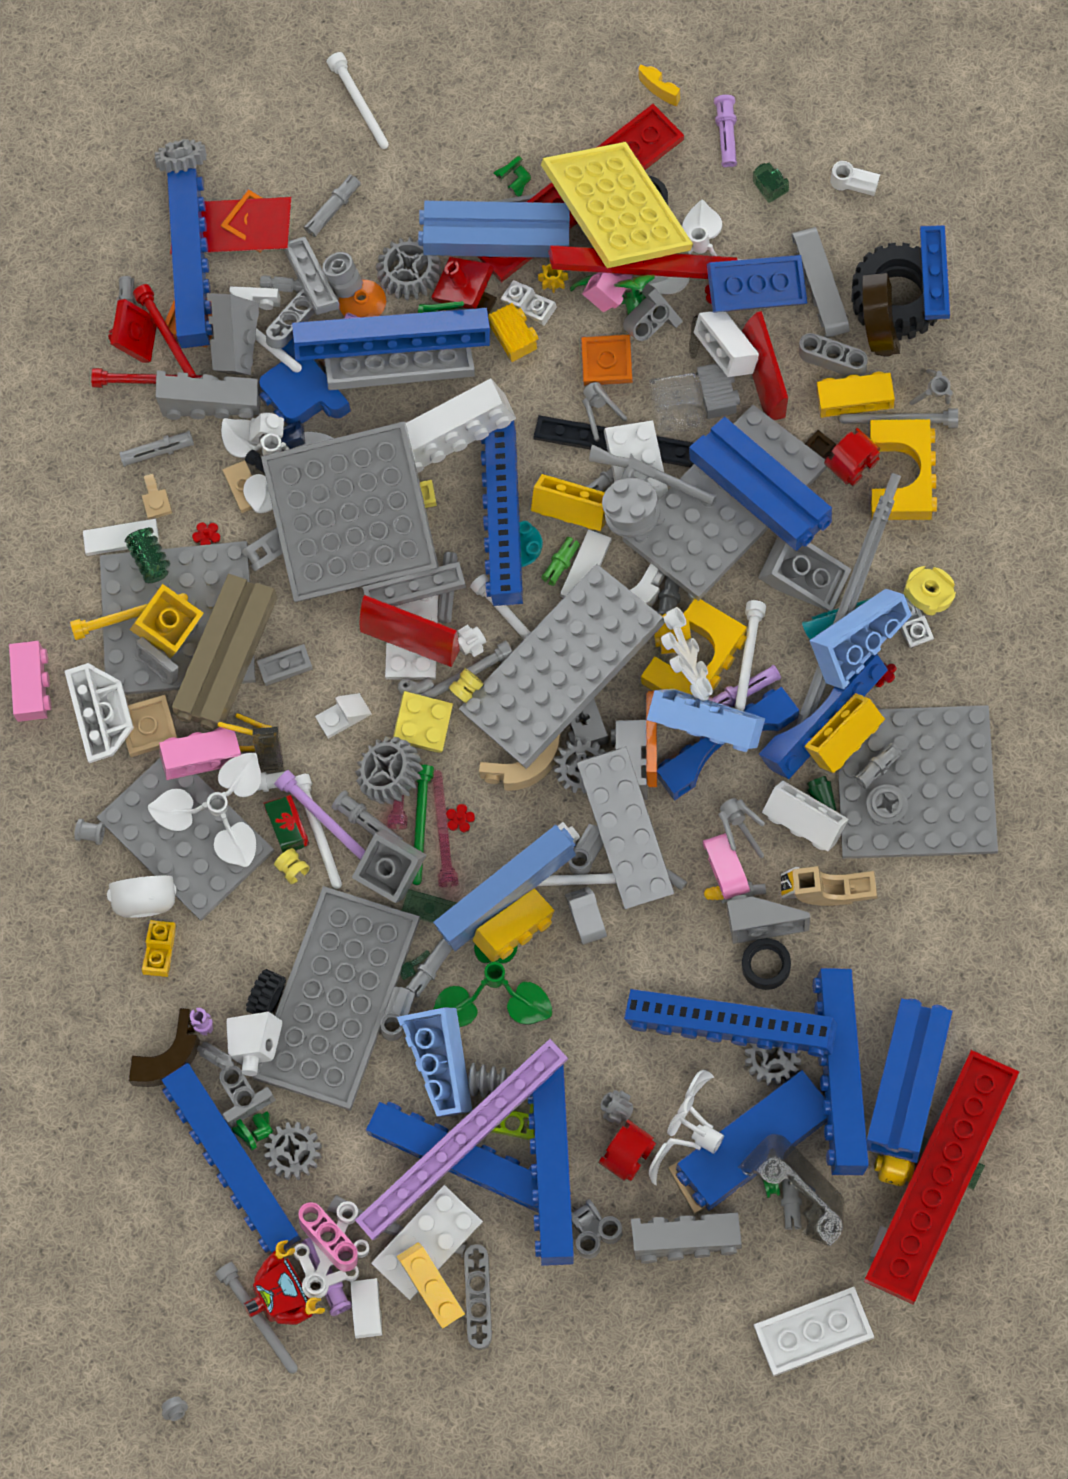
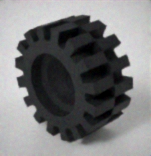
M268 969L263 970L250 991L251 994L247 999L249 1001L246 1003V1011L251 1014L270 1012L272 1014L283 994L282 991L285 989L286 978Z

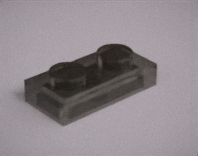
M278 727L253 729L255 753L257 754L261 773L272 774L285 771Z

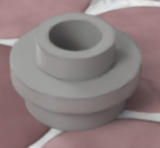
M178 1396L168 1399L162 1404V1416L165 1420L171 1421L181 1419L188 1409L186 1401Z

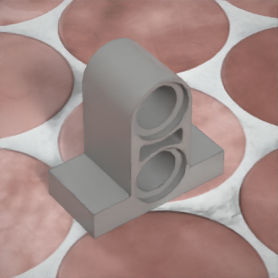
M647 283L641 291L646 298L625 318L623 328L625 332L635 339L644 341L650 338L665 322L677 328L683 320L657 289ZM658 306L657 311L653 314L655 307ZM641 323L640 328L635 331L637 325Z
M588 886L565 894L576 929L580 934L582 945L607 937L594 892Z
M233 1065V1067H229L226 1071L221 1070L219 1079L235 1107L223 1113L230 1127L236 1125V1120L241 1119L243 1121L276 1101L268 1087L255 1094L239 1067ZM230 1075H239V1079L235 1084L227 1083V1078ZM251 1096L252 1101L249 1105H239L242 1097Z

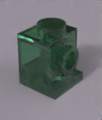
M770 162L760 164L753 171V183L768 203L789 192V180L787 178L784 179L779 169H774Z

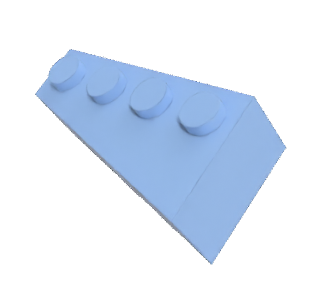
M884 589L810 640L827 684L845 689L850 683L848 680L855 673L859 674L865 667L863 664L871 655L875 656L881 650V644L887 638L891 639L912 616L904 594Z
M676 689L655 690L647 716L649 721L663 724L669 728L687 731L686 733L690 735L705 736L710 738V741L718 744L729 743L733 745L732 748L743 752L758 747L765 722L763 717L710 700L701 701L692 694Z
M440 1008L397 1017L400 1026L403 1027L407 1036L405 1037L407 1044L411 1047L415 1056L417 1069L421 1072L426 1083L424 1086L436 1115L452 1116L473 1111L456 1008Z

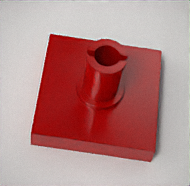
M449 257L431 298L433 301L441 304L463 301L464 305L459 307L476 309L494 268L488 263Z
M126 299L118 300L113 329L109 330L110 334L108 335L111 342L110 345L142 363L151 362L157 327L151 315Z

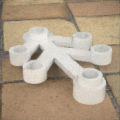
M676 607L667 612V615L664 616V622L670 630L674 629L678 642L671 632L661 636V641L667 650L673 648L678 656L670 659L672 669L676 673L682 671L692 684L690 685V690L696 699L699 698L701 701H705L713 693L712 686L706 678L708 669L703 661L696 663L697 652H699L698 643L694 638L685 640L681 627L686 625V619L683 612Z
M349 1201L341 1203L337 1208V1218L339 1220L337 1226L344 1234L348 1225L353 1224L355 1219L358 1218L357 1206ZM345 1211H350L353 1215L351 1218L346 1219L342 1214ZM332 1234L329 1242L336 1237L334 1234ZM365 1240L356 1241L354 1243L356 1248L359 1245L366 1247L364 1252L357 1251L358 1257L363 1258L369 1253L368 1242ZM313 1242L320 1260L315 1271L309 1258V1247L304 1243L295 1246L294 1257L300 1261L306 1276L302 1282V1290L308 1298H322L327 1294L329 1286L344 1280L352 1282L359 1276L357 1266L354 1268L356 1271L354 1276H347L344 1271L327 1275L330 1266L334 1264ZM303 1248L307 1253L304 1256H299L297 1251ZM342 1252L339 1255V1259L342 1261L353 1257L350 1252ZM316 1282L321 1287L318 1290H312L310 1286Z

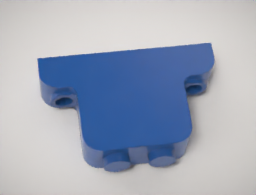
M292 338L281 349L295 360ZM314 360L297 361L302 367L298 373L292 371L283 362H280L260 378L259 383L262 392L259 396L266 406L271 404L275 409L273 413L284 418V422L287 425L297 421L303 424L322 410L328 417L331 416L337 419L351 412L349 402L338 389L328 390L327 376Z

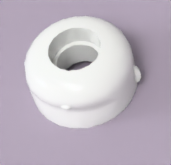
M147 876L125 879L109 884L107 898L111 901L113 911L119 916L127 918L153 916L165 913L172 908L175 903L176 886L172 876Z

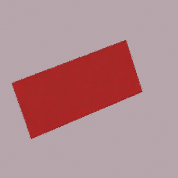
M292 197L246 199L228 224L246 235L245 240L221 227V224L241 199L205 201L206 211L201 213L202 217L206 219L207 231L203 232V238L206 237L208 252L288 249ZM248 213L246 225L244 222V217Z

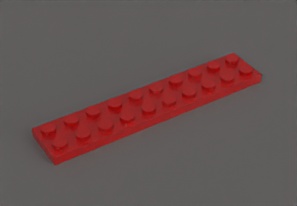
M653 103L598 147L626 142L643 169L646 170L684 140V134ZM552 182L527 201L529 203H565ZM571 211L569 214V230L578 223ZM477 256L482 263L492 265L494 268L493 274L501 283L534 258Z
M973 1050L970 1051L865 1277V1283L914 1305L1020 1071Z

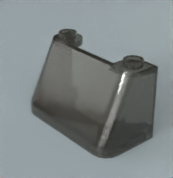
M778 1134L768 1135L738 1167L746 1176L751 1177L753 1174H758L763 1180L772 1184L780 1183L786 1178L811 1203L802 1213L807 1218V1228L803 1233L812 1242L831 1246L839 1238L843 1230L845 1209L843 1196L784 1136Z

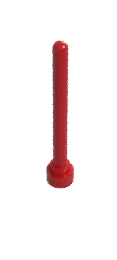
M143 284L138 286L133 291V296L137 303L146 307L183 372L188 373V377L196 378L195 371L154 303V292L150 285Z
M92 368L91 383L93 388H103V385H108V383L156 384L157 374L108 373V371H103V368ZM196 375V378L200 379L203 375Z

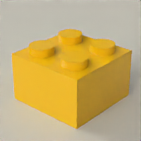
M162 584L129 630L140 638H145L158 650L164 651L168 658L171 659L204 613Z

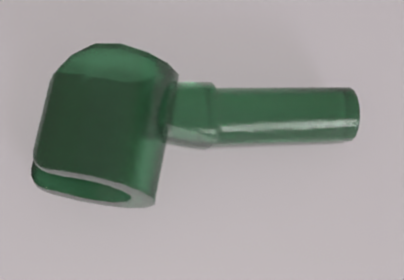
M428 950L416 959L402 965L400 975L403 980L416 975L414 967L430 955Z

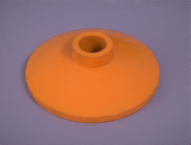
M362 280V288L356 291L354 296L349 298L339 297V309L345 317L348 312L360 318L380 316L386 306V295L381 286L370 280ZM361 295L366 297L364 300L357 299Z

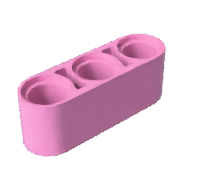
M726 833L703 840L704 849L707 850L709 863L724 899L727 900L750 892L743 868L736 852L731 850Z
M312 1202L302 1205L298 1213L302 1230L336 1268L344 1272L353 1270L358 1262V1253L355 1245L319 1205ZM308 1213H314L318 1218L314 1222H307L304 1220V1216ZM326 1232H330L336 1237L331 1242H326L321 1239V1236ZM342 1252H350L353 1257L349 1261H342L339 1259V1255Z

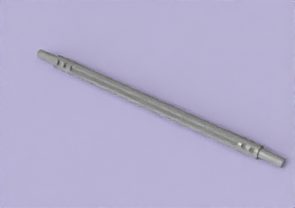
M891 474L883 496H880L834 623L855 610L895 500L893 498L901 479L900 475ZM819 664L795 726L810 717L820 704L827 683L824 680Z

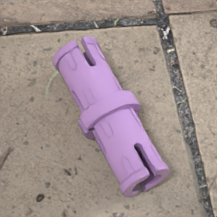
M196 1008V1013L192 1010L190 1020L192 1021V1026H195L193 1027L195 1031L203 1036L207 1035L208 1032L211 1033L213 1031L212 1018L209 1019L211 1016L202 1008Z

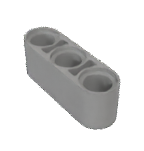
M813 333L805 334L800 339L799 355L805 362L845 376L865 375L868 358L864 351ZM813 346L816 349L809 351L806 350L805 347ZM836 354L839 357L832 359L829 358L828 355ZM852 362H859V363H861L862 365H861V366H858V367H855V366L851 365V363H852Z

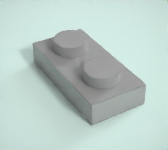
M304 644L257 660L266 686L313 670Z

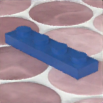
M945 225L920 226L925 320L950 319Z

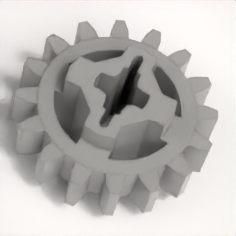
M182 139L178 142L174 141V143L169 142L165 144V148H159V152H155L154 157L156 166L160 171L166 170V173L171 171L178 173L180 170L187 172L189 168L195 169L196 165H202L203 161L207 159L205 145H202L201 141L195 142V140Z
M577 737L575 744L566 741V749L558 748L561 756H554L553 759L559 765L553 766V770L559 773L556 775L558 782L563 781L562 786L565 789L571 785L573 793H576L578 788H581L582 792L586 793L580 771L577 768V762L581 761V759L593 757H588L585 750L590 751L595 756L606 752L603 749L599 750L600 745L597 742L591 745L590 739L586 738L584 743H581ZM566 774H574L577 778V781L569 778Z
M748 1043L752 1049H745V1055L751 1058L745 1060V1065L752 1066L749 1069L750 1075L758 1074L757 1082L764 1078L766 1079L767 1086H770L772 1080H775L776 1084L780 1086L782 1078L788 1081L791 1079L789 1073L795 1075L798 1073V1069L794 1065H801V1059L796 1057L801 1054V1050H798V1053H790L791 1060L789 1061L784 1056V1051L780 1047H772L771 1050L757 1047V1044ZM778 1050V1060L774 1058L768 1063V1054L773 1055ZM756 1053L758 1054V1056L762 1058L763 1061L760 1067L758 1066L755 1059ZM775 1069H780V1070H782L781 1072H778V1073H770L771 1070H775Z
M287 1122L286 1129L284 1130L277 1126L278 1134L276 1136L274 1134L268 1135L272 1143H265L264 1145L266 1149L270 1150V1152L264 1154L266 1160H272L268 1166L270 1169L276 1168L275 1174L278 1177L284 1172L286 1180H289L292 1174L295 1175L297 1180H300V1173L302 1172L309 1176L310 1172L308 1169L310 1166L315 1169L318 1167L314 1160L321 1159L322 1157L320 1153L316 1152V1150L322 1148L319 1142H315L318 1139L317 1134L309 1135L311 1132L310 1127L306 1126L302 1130L300 1122L296 1123L295 1128H292L289 1122ZM296 1135L304 1137L308 1142H300L296 1139ZM285 1138V1140H284V1142L282 1143V1145H281V1146H278V1144L280 1143V1141ZM291 1141L296 1147V1149H298L295 1151V1161L289 1153V1151H291L292 1146ZM309 1155L308 1159L301 1165L303 1158ZM278 1160L288 1161L291 1167L282 1165Z

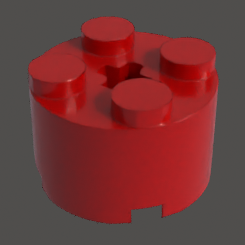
M856 428L855 434L852 432L848 433L834 447L832 452L835 455L831 460L827 457L824 465L846 485L855 486L863 477L861 475L862 471L866 467L872 469L879 462L880 447L859 428Z
M628 1119L625 1127L622 1126L606 1149V1154L600 1158L598 1163L623 1181L626 1179L632 1181L641 1167V1164L638 1163L641 1157L646 1160L655 1148L656 1142L653 1141L654 1137Z

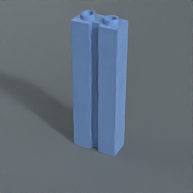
M424 201V210L419 211V225L424 226L423 231H419L418 245L423 246L424 255L549 257L550 245L569 247L570 210L565 203Z
M557 825L553 826L436 919L433 923L454 951L458 950L474 937L477 928L537 887L576 856L573 848L576 846L573 842V837L565 828L560 830Z

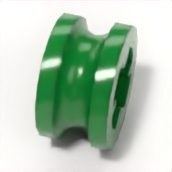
M772 1172L770 1176L763 1174L762 1180L767 1198H771L772 1194L780 1196L775 1172Z

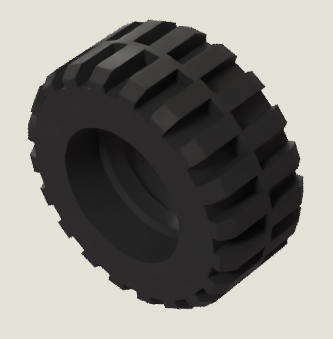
M894 242L888 243L886 248H883V246L876 247L874 254L868 252L863 257V262L858 263L852 280L851 302H853L854 314L858 315V321L862 326L865 325L863 275L887 273L889 278L903 277L913 281L922 292L921 296L910 304L892 305L893 323L898 340H902V336L906 335L908 339L915 338L918 331L921 334L927 332L929 324L934 326L938 319L925 320L921 247L916 246L912 248L910 243H902V246H896Z

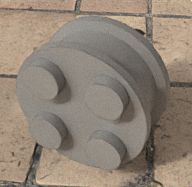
M638 478L620 479L615 481L604 493L602 506L606 523L615 534L628 538L639 537L651 531L658 523L660 509L657 502V494L648 482Z

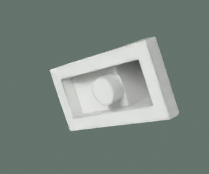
M230 287L231 295L258 302L261 309L271 310L273 307H280L281 298L278 289Z
M360 693L336 697V705L315 716L328 739L372 715Z

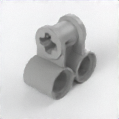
M590 1199L586 1200L584 1206L573 1213L571 1212L572 1223L580 1233L576 1239V1248L581 1257L585 1259L596 1257L600 1252L601 1240L607 1244H614L621 1239L622 1225L620 1221L613 1216H607L602 1219ZM607 1225H615L618 1231L613 1236H607L603 1233V1229ZM587 1239L593 1240L596 1243L595 1248L591 1251L583 1250L581 1248L583 1241Z

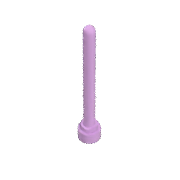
M289 770L285 771L274 785L281 791L290 792L361 860L365 850L296 785V777Z

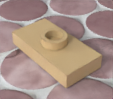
M241 461L223 469V473L241 513L253 509L246 501L243 492L246 480L252 476L246 461Z

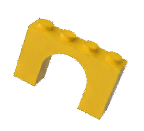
M930 419L870 420V439L880 447L879 452L896 451L908 454L917 462L920 469L918 478L912 484L903 488H897L893 498L895 502L888 520H931L932 512H937V497H932V489H936V474H932L931 466H936V451H931V443H935V428H930ZM886 488L872 489L871 520L880 496L884 495Z
M694 598L686 612H688L690 629L705 637L714 648V657L707 666L708 674L706 675L712 690H714L721 680L719 675L722 670H728L734 662L735 657H733V654L737 648L739 650L744 648L747 639V627L701 599L698 601ZM655 656L641 675V684L652 691L676 689L692 694L690 690V685L692 684L683 672L676 673L669 664Z

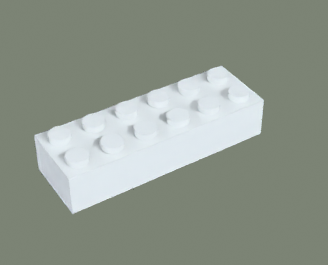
M491 378L406 423L417 473L421 472L425 466L431 463H438L444 460L446 455L465 449L467 444L486 438L490 432L507 427L511 421L516 419L505 393Z

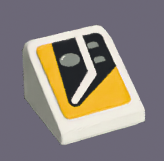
M792 869L781 874V895L783 899L796 898Z

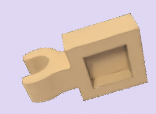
M154 474L144 476L149 494L142 495L148 520L172 514L166 489L158 490Z

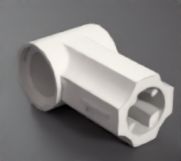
M839 161L832 168L831 185L837 190L849 189L874 196L880 174L853 168L849 162ZM843 174L846 178H840L837 175Z

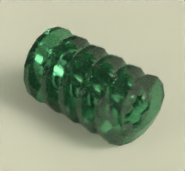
M150 527L132 532L124 541L127 543L126 546L131 551L130 554L135 559V563L139 567L145 583L148 584L164 579L169 573L166 569L171 565L169 560H164L166 554L165 552H160L162 546L161 544H156L158 538L154 535L151 536L154 531Z

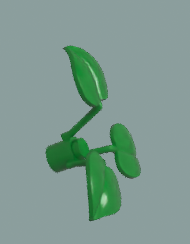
M595 274L586 276L570 287L571 292L578 286L587 285L590 278ZM641 275L632 280L627 279L614 284L615 287L631 289L625 292L626 297L622 295L624 298L622 304L626 305L628 315L646 298L640 291L643 290L648 282L655 279V275Z
M475 944L474 952L478 961L489 963L484 970V980L481 981V984L470 998L468 991L460 986L445 988L438 995L433 1010L456 1008L459 1028L464 1027L474 1021L478 1014L477 1007L472 1002L477 999L486 985L491 988H498L503 985L508 993L513 996L507 1003V1011L515 1022L531 1025L552 1017L551 1002L541 987L532 982H522L518 985L516 992H514L509 986L508 981L505 980V968L502 964L510 962L515 957L518 945L513 948V952L503 960L499 958L491 962Z

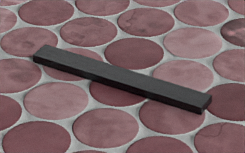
M538 415L533 436L534 440L591 450L592 445H595L608 452L604 429L608 427L596 425L599 441H595L590 424ZM656 436L662 463L690 468L694 465L690 460L689 447L693 442Z

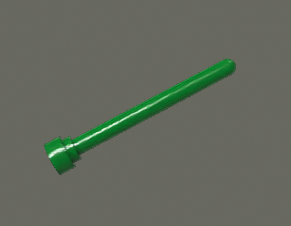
M421 765L423 770L418 772L421 779L415 781L418 783L414 848L423 853L428 784L434 778V767L430 765ZM423 863L412 882L416 886L422 882Z

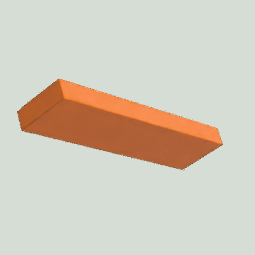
M654 691L646 693V774L648 787H657V723L647 720Z

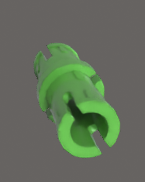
M566 537L558 553L553 554L551 564L541 576L542 580L547 582L550 575H553L548 583L551 586L556 584L563 570L568 569L571 558L580 547L579 542L575 540L571 548H569L573 540L571 537Z

